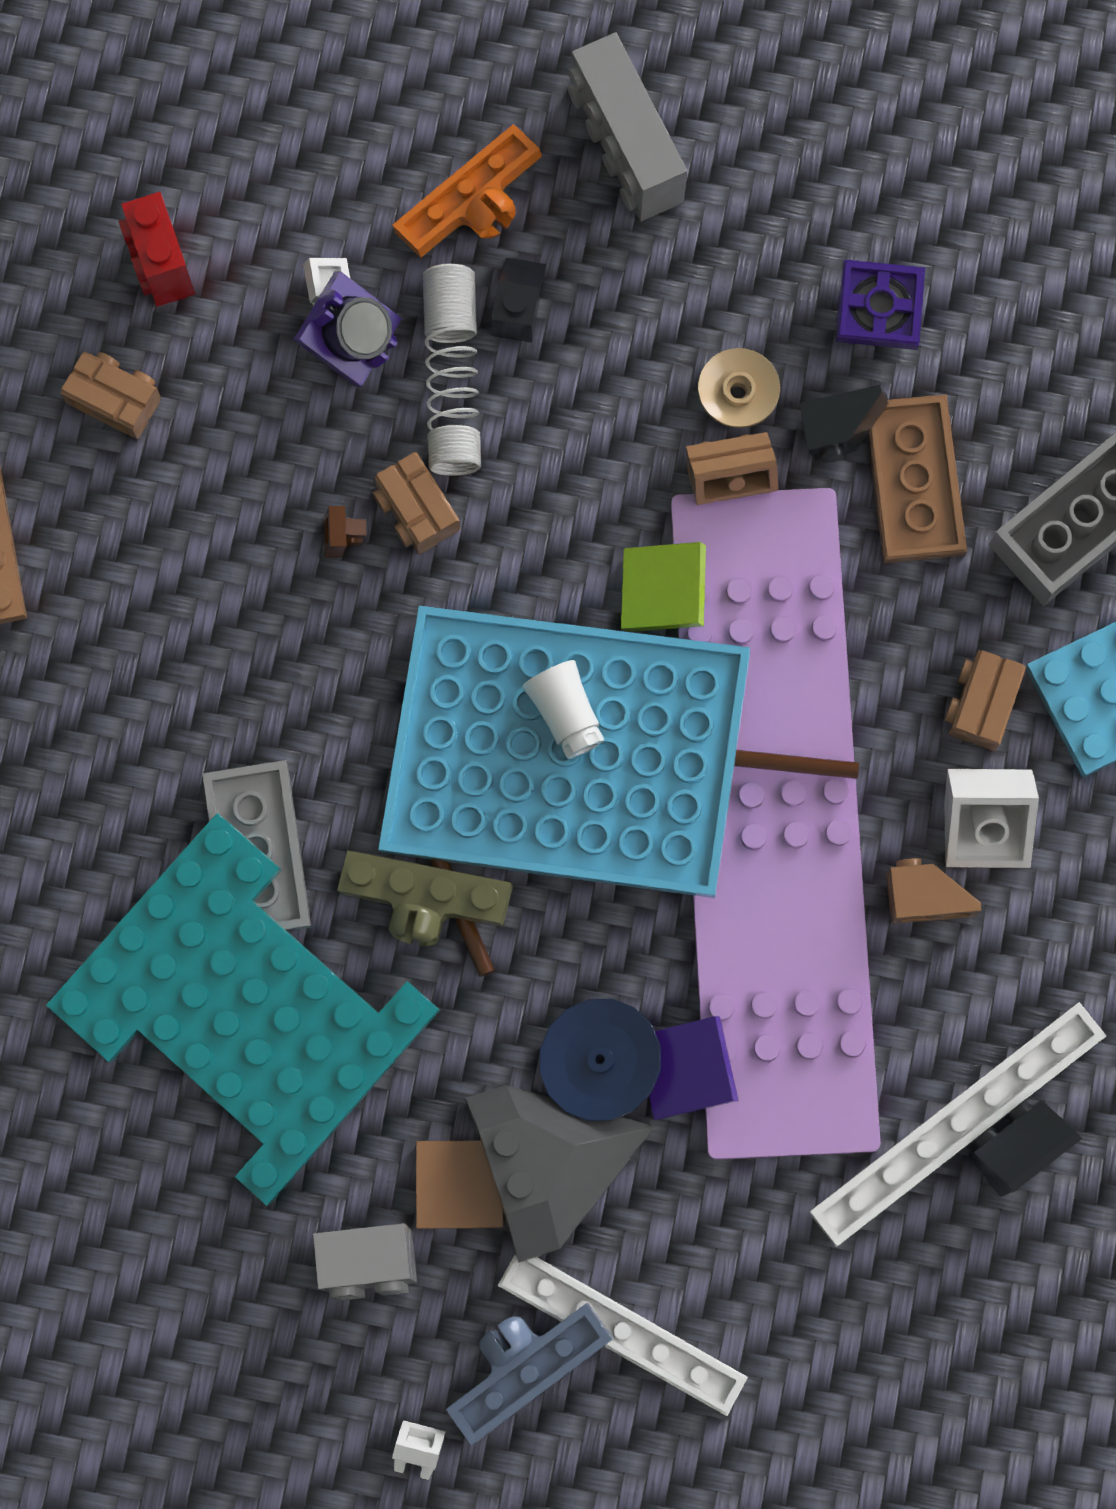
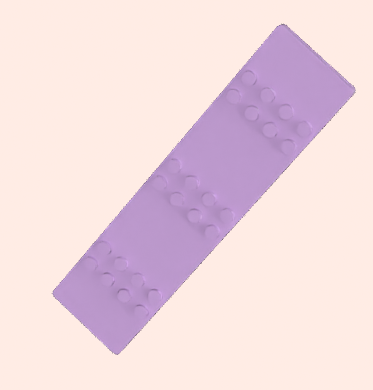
M831 488L778 490L725 501H715L714 503L696 505L694 494L674 496L671 501L673 544L702 542L706 545L704 626L678 628V638L750 647L751 651L737 750L854 762L835 491ZM734 766L716 898L693 895L700 1020L720 1016L739 1100L705 1109L708 1156L713 1160L875 1152L879 1149L881 1141L856 779Z

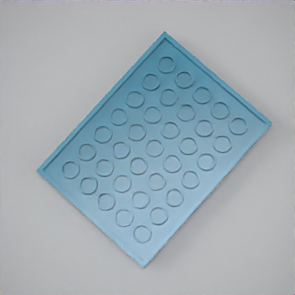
M419 606L378 850L381 853L716 898L751 652L750 647ZM575 660L581 683L590 706L600 724L598 729L604 738V742L585 754L568 759L562 746L557 745L548 725L533 701L522 688V685L532 677L553 666Z

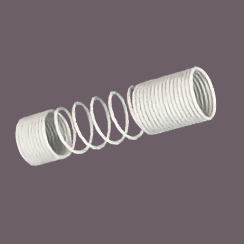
M459 264L436 265L428 268L423 273L424 333L427 337L425 346L431 352H434L425 361L426 367L434 372L427 379L426 386L436 393L426 402L427 407L436 413L427 422V427L431 430L427 434L429 470L436 474L449 476L471 474L481 468L480 432L477 429L463 425H448L435 429L431 427V422L439 416L472 418L480 414L478 410L473 408H456L440 412L431 407L432 399L440 395L452 398H469L479 394L477 389L468 387L438 391L430 386L431 379L438 375L467 378L478 374V370L472 367H454L438 371L429 364L431 358L436 355L464 358L477 354L475 348L467 346L450 347L439 351L429 346V340L442 343H457L472 339L477 334L475 272L471 268ZM457 350L473 351L466 354L445 353ZM453 371H472L473 373H468V374H452V373H448V372H453ZM459 391L474 392L470 394H450ZM456 412H474L472 414H450Z

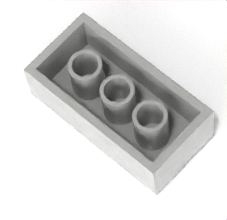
M617 32L572 51V68L568 69L571 85L568 86L570 98L576 109L583 108L588 118L585 120V125L591 140L594 143L599 141L605 151V154L602 155L604 165L611 177L617 175L623 187L620 189V195L629 212L635 210L641 222L684 203L688 171Z
M1116 433L998 529L989 543L991 549L1043 607L1116 547Z
M404 1223L313 1234L318 1289L329 1292L330 1298L339 1301L365 1298V1289L375 1288V1293L383 1296L409 1293L408 1284H417L412 1230Z

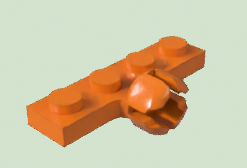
M512 124L392 225L395 234L420 258L462 225L471 227L481 238L492 239L499 236L500 232L492 226L494 220L502 228L507 229L516 215L513 200L503 190L542 157L540 148L518 127Z

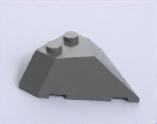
M508 1085L465 1098L477 1138L481 1140L506 1216L505 1224L518 1263L560 1250L583 1218L590 1212L629 1162V1159L655 1128V1126L623 1117L612 1121H586L566 1113L551 1097Z

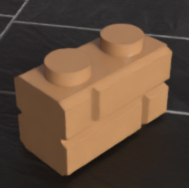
M83 352L74 366L73 372L70 373L61 389V395L65 403L135 439L140 438L148 424L149 418L152 417L160 403L161 397L157 387L154 386L156 384L155 380L138 370H134L131 375L119 369L120 363L105 353L98 352L95 357L87 352Z
M767 432L753 435L746 434L736 438L686 446L688 477L693 489L696 505L778 491L777 462Z
M417 452L408 455L398 461L397 464L391 465L374 477L377 490L373 491L372 494L384 514L391 510L398 524L393 526L394 530L406 548L413 545L417 553L422 554L437 545L438 542L444 541L456 534L461 529L458 516Z
M978 650L973 661L965 659L957 681L964 684L960 699L952 697L944 721L951 723L948 735L965 742H971L976 746L996 751L1001 744L1026 666L983 650Z

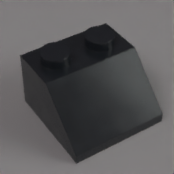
M1027 1100L1006 1115L1011 1123L999 1132L992 1126L973 1141L977 1149L968 1156L1000 1197L1015 1192L1082 1139L1074 1128L1042 1100L1032 1106Z

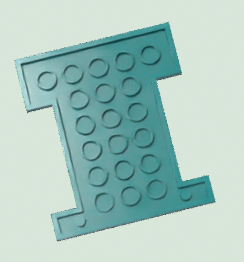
M216 813L46 1006L108 1062H113L138 1032L142 1033L263 1143L235 1177L268 1206L440 1012V1009L411 983L406 981L378 1013L254 902L282 869L223 816Z

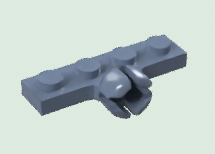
M589 1303L584 1304L540 1337L532 1332L522 1317L513 1316L505 1319L498 1324V1328L511 1345V1348L496 1329L493 1332L490 1330L483 1336L479 1343V1348L491 1364V1374L446 1409L471 1446L475 1445L614 1339Z

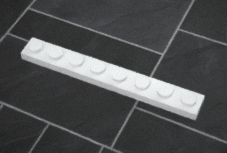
M1080 1002L817 1205L809 1212L833 1245L835 1247L839 1246L1105 1038V1033Z

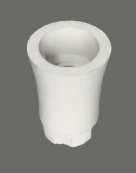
M575 660L553 666L532 677L522 685V688L533 701L548 725L557 745L562 746L568 759L585 754L604 742V738L598 729L600 724L590 706L581 683Z

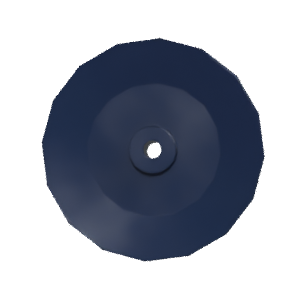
M588 999L566 1009L549 1026L540 1048V1075L548 1095L566 1113L586 1121H612L635 1111L652 1093L661 1072V1045L652 1024L635 1007L615 999ZM602 1058H605V1061L602 1064H599V1061Z

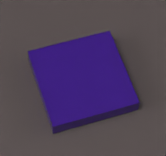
M713 1016L655 1031L661 1045V1072L652 1093L649 1095L654 1120H662L739 1101L720 1016Z

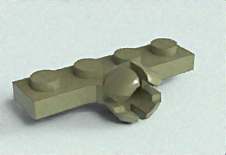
M348 850L337 891L340 895L391 905L393 913L389 931L393 934L394 938L408 944H412L413 940L416 939L419 940L418 946H433L438 942L442 923L447 918H459L503 927L513 886L510 882Z

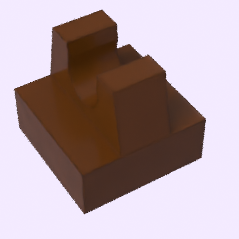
M328 506L323 518L325 558H341L347 545H362L363 538L366 537V520L346 518L345 506Z

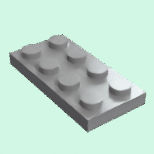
M283 760L202 773L209 821L216 813H219L282 869L254 902L286 931L311 928L287 761Z

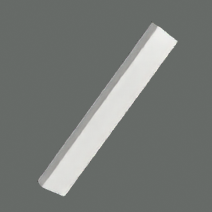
M515 1254L498 1284L502 1289L560 1322L584 1304L589 1303L614 1338L604 1347L725 1416H728L748 1378L537 1257L518 1263Z

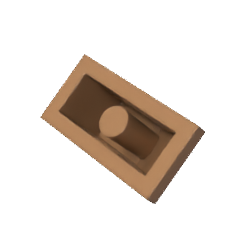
M919 858L903 859L896 861V867H891L886 873L891 924L976 917L981 912V902L934 864L922 865Z

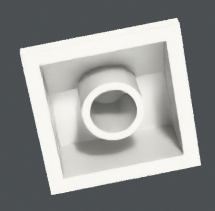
M948 769L944 801L946 867L1031 868L1039 801L1032 770Z

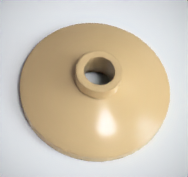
M732 348L716 354L705 364L699 377L698 395L704 410L715 421L729 427L746 428L762 422L773 412L780 395V380L776 369L766 357L750 349ZM735 387H740L745 391L746 395L742 398H735L730 391Z

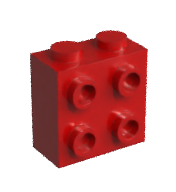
M161 191L122 203L126 218L118 222L144 296L152 294L156 306L159 307L195 295Z

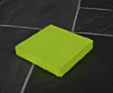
M702 542L624 548L621 629L626 632L703 627L706 545Z

